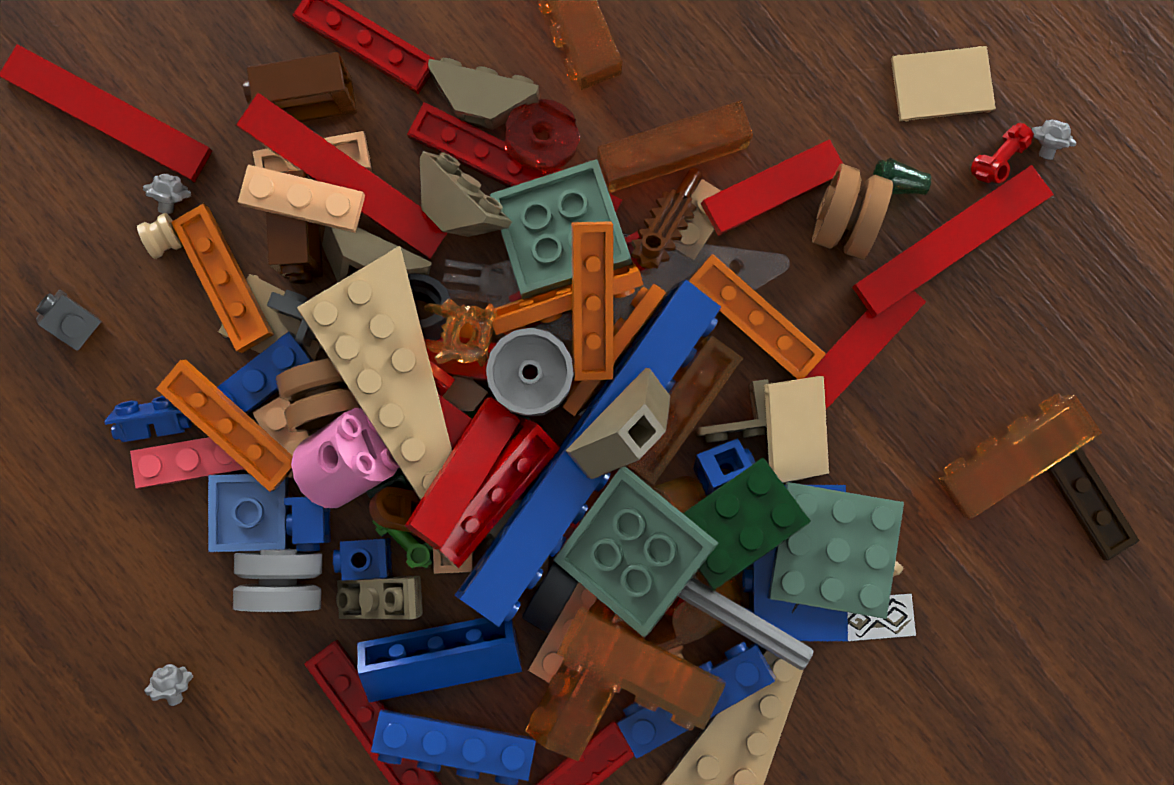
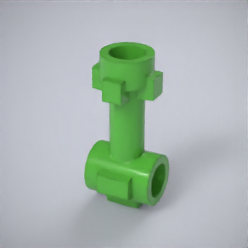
M374 520L372 521L377 527L375 530L381 537L389 533L407 552L406 563L412 569L416 567L427 569L433 564V547L428 543L420 544L409 532L385 528L378 525Z

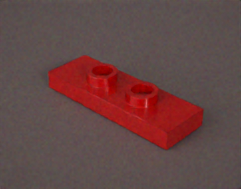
M613 720L533 785H599L635 755L618 724Z

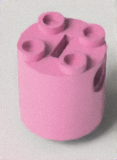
M354 408L343 413L300 442L293 453L291 463L294 480L300 491L312 503L324 508L341 507L392 477L399 468L361 408Z

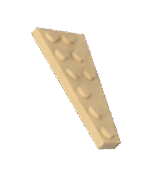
M398 246L298 306L297 310L421 500L451 454L452 447L401 247Z
M764 649L762 654L776 676L775 682L716 714L670 770L667 778L661 785H764L803 670H799Z

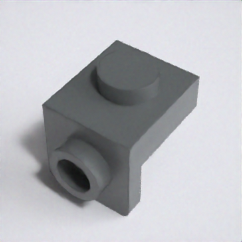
M61 289L55 295L48 293L35 310L39 313L36 318L38 325L76 351L81 348L101 323L98 317L69 298Z
M286 290L284 296L272 292L267 306L277 313L302 321L295 341L310 347L312 340L316 341L317 339L297 310V307L305 303L308 298L290 290Z

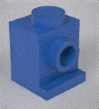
M737 438L697 454L693 470L706 496H708L753 465L755 460L751 451L747 448L743 449ZM726 468L731 473L724 475L721 469Z
M307 497L284 498V505L292 506V513H288L286 518V531L288 536H292V544H296L297 552L320 551V543L331 542L330 508H324L312 503Z
M391 539L340 542V549L333 552L335 573H341L342 581L391 577ZM358 552L366 556L367 561L363 567H358L354 563V556Z

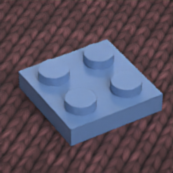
M250 474L209 475L208 552L289 549V536L286 531V518L289 513V506L284 505V498L289 497V477L287 476L276 490L269 492Z

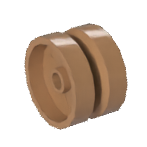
M840 164L820 204L812 243L831 249L838 244L844 233L842 242L844 254L864 260L870 252L883 223L892 194L893 181L873 175L865 181L859 193L862 181L860 170Z
M329 358L296 366L276 376L275 380L280 398L296 401L290 404L284 411L290 432L323 428L343 413L354 408H361Z

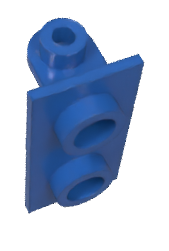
M164 396L157 397L152 400V403L138 405V401L120 403L114 407L113 411L104 421L105 425L116 424L111 427L114 440L120 439L122 442L150 438L149 424H154L157 437L184 433L186 428H191L192 426L191 420Z

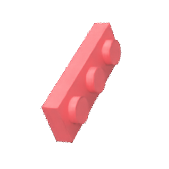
M210 437L130 451L135 488L138 489L209 477V475L245 471Z

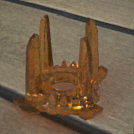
M448 298L443 305L429 303L424 306L426 311L447 318V323L441 326L445 331L440 333L444 340L443 342L424 338L426 349L437 353L434 358L438 364L453 359L464 363L477 360L480 367H483L488 362L489 354L487 350L493 333L492 322L496 318V310L491 303L483 310L474 305L459 307L453 300ZM469 322L473 329L472 337L466 344L461 343L459 339L460 329Z

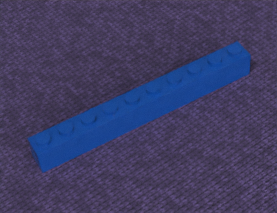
M686 279L673 285L613 370V379L605 381L560 445L559 451L545 466L454 596L498 627L503 621L508 623L514 617L521 605L517 600L526 587L530 590L537 584L543 574V570L540 567L549 555L554 557L560 551L566 541V537L563 536L571 523L575 525L583 518L589 507L586 501L593 491L599 492L611 476L610 473H606L594 479L587 478L565 450L645 368L652 370L669 393L675 385L676 380L673 379V376L680 366L685 368L696 355L697 350L693 347L700 337H707L715 328L718 322L715 316L721 309L720 305Z

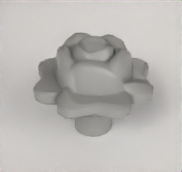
M1051 119L1046 120L1043 126L1032 127L1031 129L1034 137L1042 144L1039 156L1045 159H1053L1057 149L1076 146L1077 142L1070 135L1071 129L1068 123Z
M161 174L155 176L151 184L143 186L146 196L153 197L158 201V211L160 213H173L174 203L182 201L183 198L191 197L188 187L182 185L181 179L178 176Z
M167 664L153 672L150 684L144 690L145 694L150 695L153 701L166 698L170 706L177 705L182 702L183 696L181 692L188 689V682L193 678L191 672H187L185 667L178 668L173 664Z

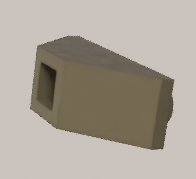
M441 58L440 61L429 59L428 68L434 83L454 116L468 124L494 130L534 107L539 102V85L534 84L527 77L514 75L511 79L499 76L495 70L479 66L474 70L462 67L460 62L450 58Z
M423 151L420 156L421 208L441 231L470 237L509 228L512 221L501 211L503 206L494 198L485 195L480 190L481 184L458 168L460 163L455 158L443 152L440 155H435Z
M325 226L322 247L337 282L342 281L398 247L357 227L356 233ZM401 248L407 274L415 273L428 276L432 262Z
M645 368L565 451L589 479H594L640 460L666 432L671 396L652 370Z
M421 576L337 580L338 593L336 603L339 608V619L410 620L423 615Z

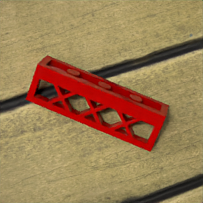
M514 414L521 421L441 549H437L456 567L460 568L559 451L560 447L537 423ZM520 429H522V430L519 432V434H518L514 439H512V438L514 437V435H515Z

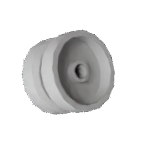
M536 328L515 330L501 338L490 352L486 367L488 386L496 400L511 413L524 417L543 416L558 408L569 394L574 375L572 358L563 342L550 332ZM533 365L537 368L538 375L536 378L528 380L524 378L522 372L524 368L530 369Z
M264 549L260 550V553L234 554V574L240 578L259 579V584H243L234 588L233 610L297 612L321 609V588L313 584H297V579L315 578L322 574V554L297 553V550Z

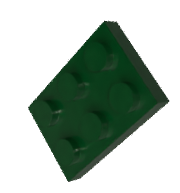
M764 458L758 460L683 513L718 542V545L698 569V572L713 592L811 522Z

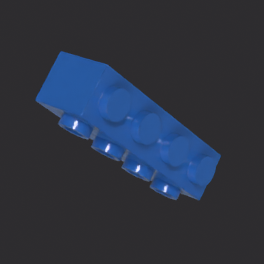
M484 617L357 643L358 675L369 702L522 672L519 644L512 619L508 623L503 621L498 627Z
M743 641L724 652L727 658L715 666H713L711 661H708L690 671L692 679L679 685L677 680H674L658 689L656 692L659 697L646 704L642 698L624 708L625 716L617 724L636 759L775 682L776 676L758 645L754 643L747 647Z
M380 709L371 752L379 753L378 761L401 764L402 758L417 760V768L440 772L441 765L457 768L456 775L479 779L480 772L495 775L494 782L505 785H518L519 779L529 780L536 740L532 737Z

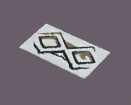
M912 594L890 595L887 619L848 613V641L916 636Z

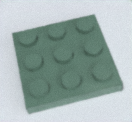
M598 159L490 194V197L497 200L503 206L501 211L512 221L509 228L502 229L501 232L522 299L572 284L571 222L611 221L613 223V270L632 264L631 256Z
M622 467L556 555L554 561L641 636L646 637L712 553L718 542L627 467Z
M787 482L785 487L811 522L776 547L768 598L887 619L904 502Z

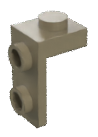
M768 379L753 381L748 385L753 420L699 427L695 429L696 437L705 436L706 443L728 440L727 433L742 431L743 438L766 435L764 385L769 384Z

